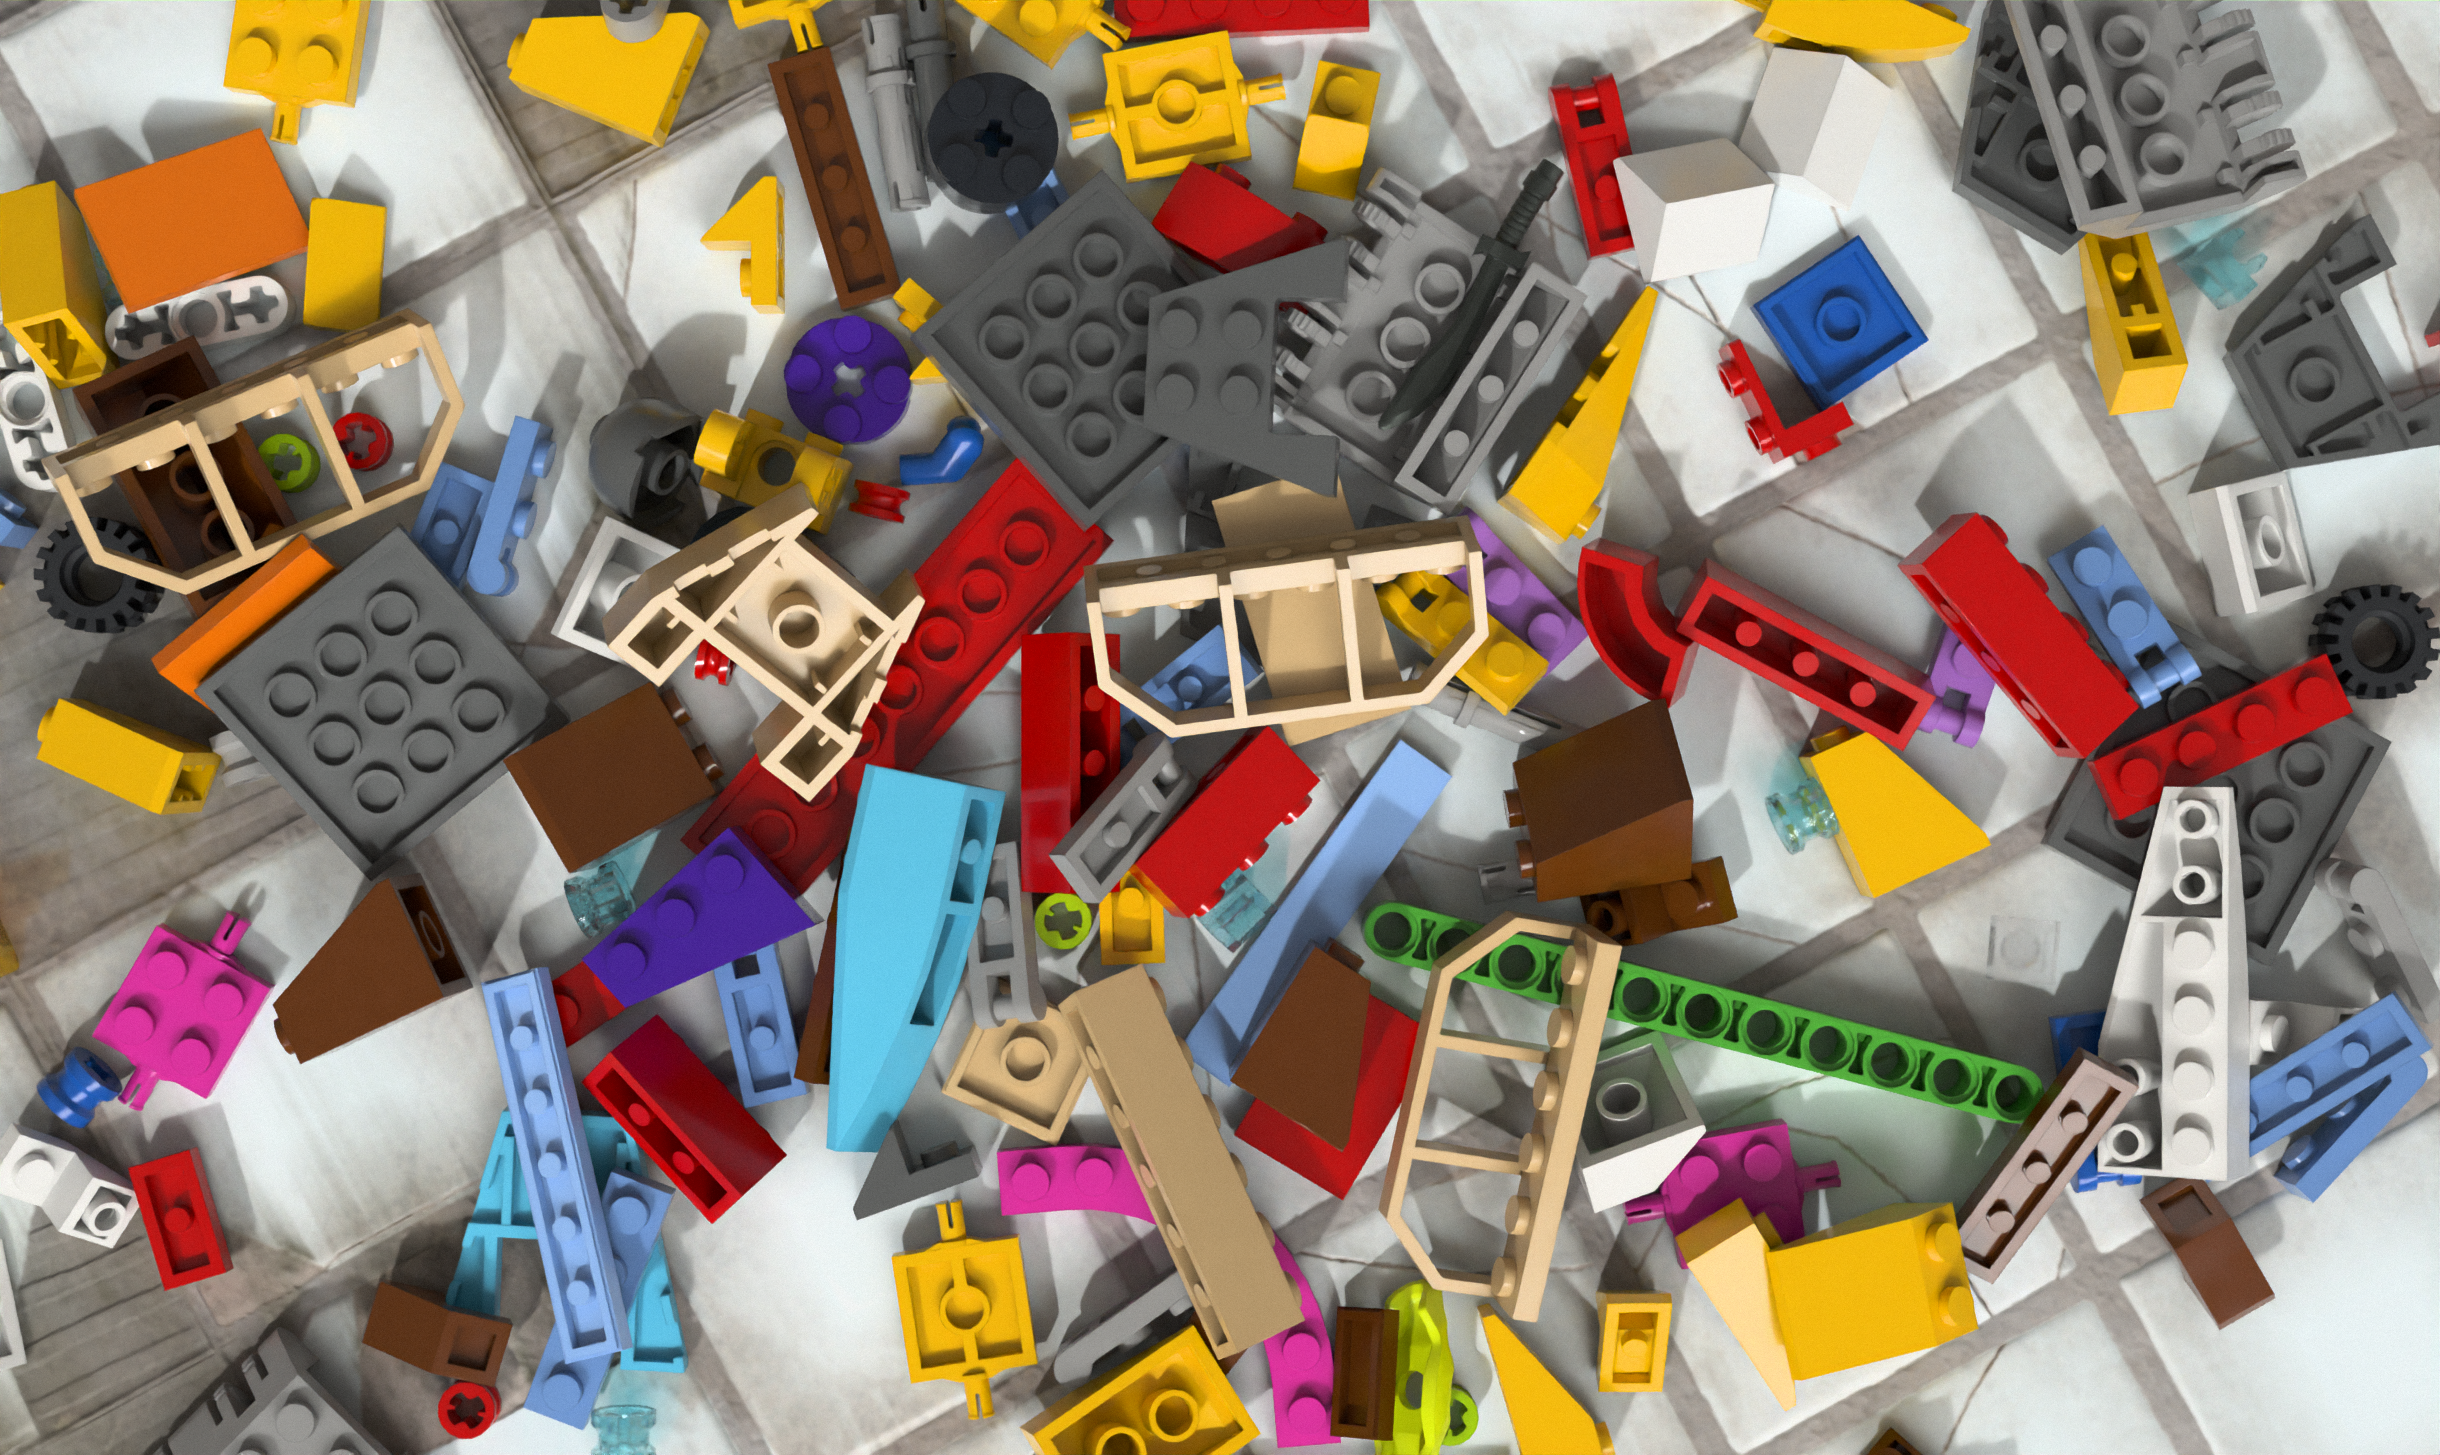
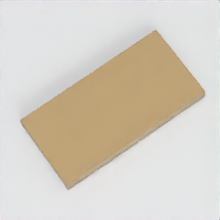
M1339 475L1337 498L1325 497L1280 479L1211 501L1225 547L1355 530ZM1361 579L1351 580L1362 686L1403 681L1373 584L1363 582ZM1336 582L1330 588L1317 592H1304L1295 587L1272 590L1265 597L1256 600H1242L1272 698L1348 689ZM1411 706L1280 724L1287 746L1290 747L1409 710Z

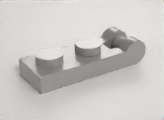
M1154 732L1136 744L1132 751L1133 758L1049 854L1050 858L1084 903L1102 902L1198 787V781L1189 768L1185 765L1179 766L1172 757L1175 749L1163 732ZM1154 777L1158 780L1156 786L1152 781Z
M1017 841L997 844L994 847L979 920L967 951L973 1017L978 1027L982 1030L1002 1027L1007 1019L1017 1018L1021 1023L1041 1021L1045 1018L1047 1012L1046 996L1039 984L1031 892H1022L1021 843ZM1010 975L1011 993L1002 994L999 990L998 977Z
M2339 858L2323 860L2315 871V885L2320 892L2336 898L2350 926L2347 935L2351 945L2362 958L2367 960L2377 979V982L2374 983V989L2378 998L2381 999L2395 990L2416 1020L2431 1024L2440 1018V990L2381 873L2371 867L2354 865Z
M1172 1264L1059 1346L1054 1362V1375L1062 1386L1068 1388L1083 1386L1089 1380L1093 1363L1116 1346L1121 1353H1125L1138 1345L1153 1331L1148 1323L1169 1309L1174 1316H1177L1193 1306L1175 1264Z

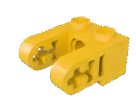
M748 408L744 419L728 412L714 409L703 427L694 454V464L705 469L699 485L756 508L799 482H803L809 487L819 512L806 528L827 536L854 468L850 461L840 457L844 446L811 432L807 433L804 442L781 434L784 425L783 421ZM779 452L791 453L796 466L790 481L780 486L770 485L764 475V467L767 460Z

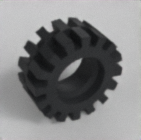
M88 517L102 546L164 567L160 560L155 559L154 553L156 552L149 540L143 538L145 533L139 528L126 525L125 522L101 517ZM73 520L65 523L67 527L65 531L55 529L47 537L53 544L50 548L40 547L36 557L44 559L45 563L43 569L34 568V580L43 581L44 588L37 590L36 593L40 601L51 604L52 607L47 612L54 619L66 621L64 626L74 630L116 634L125 632V627H137L145 622L141 617L143 613H154L159 604L152 601L155 593L164 594L165 587L124 573L118 591L108 599L96 601L82 591L78 581V572L80 565L89 554Z
M2375 584L2349 588L2341 591V596L2331 597L2323 604L2327 608L2325 613L2315 615L2312 624L2319 626L2318 634L2309 635L2308 646L2317 645L2318 654H2327L2346 696H2357V699L2366 700L2396 698L2397 694L2410 693L2418 688L2414 682L2416 680H2427L2432 673V670L2427 668L2426 664L2428 661H2438L2440 650L2431 648V639H2439L2440 630L2439 627L2429 628L2427 620L2435 617L2430 607H2418L2417 603L2422 598L2414 592L2402 593L2401 586L2392 584ZM2370 617L2385 621L2392 628L2396 639V646L2392 657L2385 664L2378 667H2371L2361 662L2355 655L2352 646V637L2356 627Z

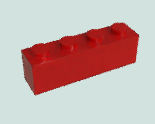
M1977 512L1951 515L1897 566L2053 752L2059 757L2085 759L2139 708V705L2126 691L2129 688L2128 680L2115 665L2107 660H2100L2086 643L2089 640V635L2083 625L2069 613L2058 610L2046 595L2049 591L2046 581L2031 566L2025 563L2020 564L2005 546L2008 543L2007 535L1994 520L1986 515H1979Z
M1705 557L1674 611L1676 632L1901 751H1904L1936 699L1930 676L1707 557Z
M1063 632L1021 635L1022 892L1077 894L1049 854L1120 773V702L1098 687L1091 633ZM1105 634L1109 667L1120 674V634ZM1120 880L1109 893L1120 892Z

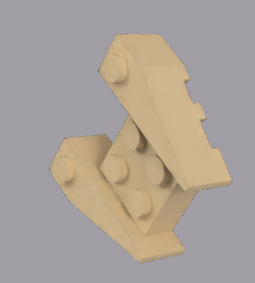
M799 482L645 570L602 617L607 647L659 687L698 644L705 639L780 697L782 701L751 734L760 764L810 802L853 756L863 735L861 728L873 702L878 703L887 684V672L901 642L906 643L925 599L913 573L906 567L878 597L801 534L802 531L814 520L819 512L809 487L803 482Z

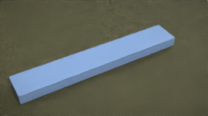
M1401 739L1398 740L1184 1040L1191 1051L1193 1062L1228 1087L1231 1086L1229 1066L1310 938L1324 946L1329 936L1334 939L1338 937L1452 778L1451 775Z
M538 967L481 983L565 1364L632 1348V1339L549 968Z

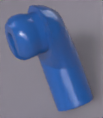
M957 416L947 424L948 432L933 452L900 454L899 464L902 486L954 483L962 479L982 453L984 438L978 421L969 416Z

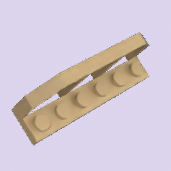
M406 308L41 459V462L51 483L62 497L87 552L95 564L187 595L276 556L301 534H304L312 541L429 490L465 404L431 322ZM421 347L443 398L412 474L361 495L316 390L321 388L322 393L327 394L348 388L359 380L358 372L381 364L382 368L400 366L415 359L419 355L417 348ZM300 397L346 502L251 543L207 444L230 437L238 430L236 423L260 414L262 419H270L292 411L299 405L297 398ZM189 444L236 550L179 573L102 546L79 497L92 495L107 488L113 483L112 475L136 466L139 471H146L166 464L176 456L174 449Z
M1468 515L1083 566L1086 603L1098 687L1171 738L1428 704L1489 636L1482 550ZM1463 565H1466L1471 619L1418 679L1362 686L1351 580L1361 579L1367 583H1384L1395 579L1400 573L1425 570L1429 574L1445 575L1457 572ZM1336 582L1348 689L1246 702L1233 598L1243 601L1256 600L1265 597L1272 590L1295 587L1304 592H1317L1330 588ZM1219 598L1232 704L1174 712L1109 667L1102 613L1107 617L1122 618L1134 615L1144 607L1168 605L1174 609H1189L1203 604L1205 599Z
M1507 910L1432 963L1378 1208L1425 1280L1433 1289L1494 1298L1514 1320L1535 1323L1538 1320L1623 947L1590 924ZM1519 931L1574 940V945L1567 947L1562 959L1561 978L1565 984L1560 1007L1555 1008L1549 1017L1547 1025V1041L1549 1045L1441 1028L1452 978ZM1437 1047L1546 1064L1545 1071H1540L1535 1079L1533 1104L1536 1108L1531 1133H1526L1522 1139L1519 1155L1417 1139ZM1412 1159L1521 1175L1517 1195L1510 1197L1506 1207L1505 1228L1508 1237L1503 1257L1496 1259L1491 1276L1435 1268L1400 1215Z

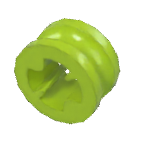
M288 433L275 434L267 438L258 448L259 454L280 491L300 493L310 488L318 479L321 470L320 456L316 448L307 440ZM294 446L296 449L292 452V455L302 459L300 470L289 471L287 480L282 481L280 477L284 472L274 468L275 457L286 456L288 448Z
M1053 893L1047 896L1038 906L1035 915V929L1040 939L1048 946L1059 950L1071 949L1081 944L1089 935L1093 923L1092 911L1088 903H1084L1078 894ZM1059 902H1065L1068 911L1074 912L1079 910L1082 916V926L1078 924L1073 926V929L1078 933L1069 938H1063L1059 929L1049 930L1046 925V915L1053 916L1055 914L1050 907Z
M1453 1383L1450 1406L1453 1405L1454 1399L1464 1404L1459 1410L1463 1422L1455 1429H1451L1449 1425L1441 1444L1445 1446L1461 1445L1469 1440L1476 1431L1479 1421L1477 1406L1470 1393L1462 1386Z

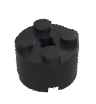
M986 72L975 74L956 81L937 102L928 122L923 140L925 166L937 187L954 205L978 214L1003 213L1028 200L1049 175L1058 152V127L1048 98L1027 82L1004 73ZM985 131L996 133L997 142L1006 146L1001 147L995 157L986 156L985 145L975 141L981 139Z

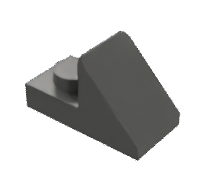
M895 1120L885 1136L853 1206L856 1220L979 1177L983 1167L975 1145L960 1150L956 1140L937 1145L921 1152L920 1157L923 1163L915 1166L899 1121Z

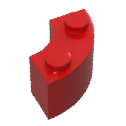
M1190 161L1151 222L1153 227L1165 239L1186 256L1209 267L1220 275L1325 243L1323 240L1328 234V231L1310 217L1296 212L1290 218L1274 206L1249 192L1248 189L1252 183L1242 174L1222 163H1219L1213 172ZM1285 301L1279 305V312L1286 314L1291 307L1305 315L1309 313L1298 302Z
M1599 537L1582 547L1578 563V601L1585 629L1601 659L1625 685L1650 701L1665 698L1667 707L1670 708L1685 694L1699 643L1675 631V617L1665 606L1657 582L1659 556Z

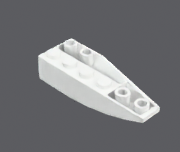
M2233 787L2163 788L2098 1042V1057L2132 1074L2139 1085V1089L2098 1142V1172L2214 1181H2230L2249 1175V984L2241 858Z

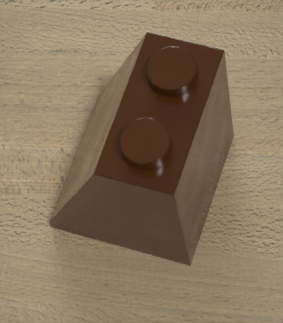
M650 681L503 760L569 874L598 867L719 796L724 790L718 778L726 774L718 756L707 742L698 746L686 723L693 720L692 713L674 686L665 690L663 685L659 687Z
M1665 698L1649 701L1512 763L1513 789L1503 790L1505 815L1509 828L1520 827L1523 840H1516L1514 842L1518 872L1521 879L1532 878L1537 903L1691 879L1694 799Z
M421 873L387 878L377 883L272 1004L278 1016L274 1020L277 1038L288 1054H296L300 1064L336 1052L474 988Z
M1329 936L1324 946L1310 938L1229 1066L1230 1081L1342 1152L1350 1138L1371 981L1360 970L1365 963L1362 956Z

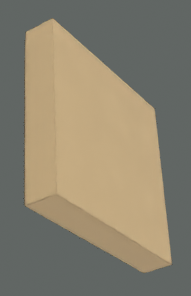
M998 977L1000 992L1002 994L1011 993L1010 981ZM1046 999L1047 1012L1045 1018L1041 1021L1021 1023L1017 1018L1007 1019L1002 1027L982 1030L974 1020L941 1092L1056 1146L1089 1077L1088 1071L1059 1010V1004Z

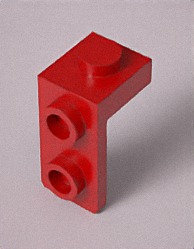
M1738 338L1718 350L1722 362L1716 365L1720 380L1731 398L1734 399L1740 396L1751 418L1745 421L1747 434L1754 448L1761 456L1768 453L1773 464L1802 450L1808 462L1842 445L1837 433L1854 425L1843 401L1785 430L1741 340Z

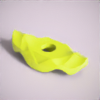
M1420 1279L1407 1283L1395 1290L1384 1303L1385 1309L1400 1310L1393 1441L1374 1440L1375 1455H1439L1441 1444L1450 1425L1454 1361L1448 1344V1322L1444 1311L1442 1290H1435L1425 1279ZM1416 1371L1423 1375L1421 1407L1418 1409L1414 1408L1406 1397L1407 1380Z

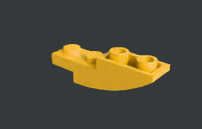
M1734 0L1762 12V16L1753 34L1754 37L1786 49L1847 55L1853 61L1861 63L1911 62L1951 55L1967 40L1971 31L1970 28L1956 22L1958 17L1955 13L1933 3H1923L1920 7L1907 0Z

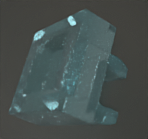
M2236 228L2223 234L2218 240L2213 238L2196 246L2177 263L2181 270L2219 311L2239 303L2258 286L2250 275L2260 271L2268 258L2262 252L2250 258L2246 264L2239 263L2234 259L2232 247L2245 234L2241 228Z
M1232 873L1224 881L1226 891L1221 900L1209 912L1201 917H1196V919L1212 936L1234 953L1278 908L1244 874L1236 877Z

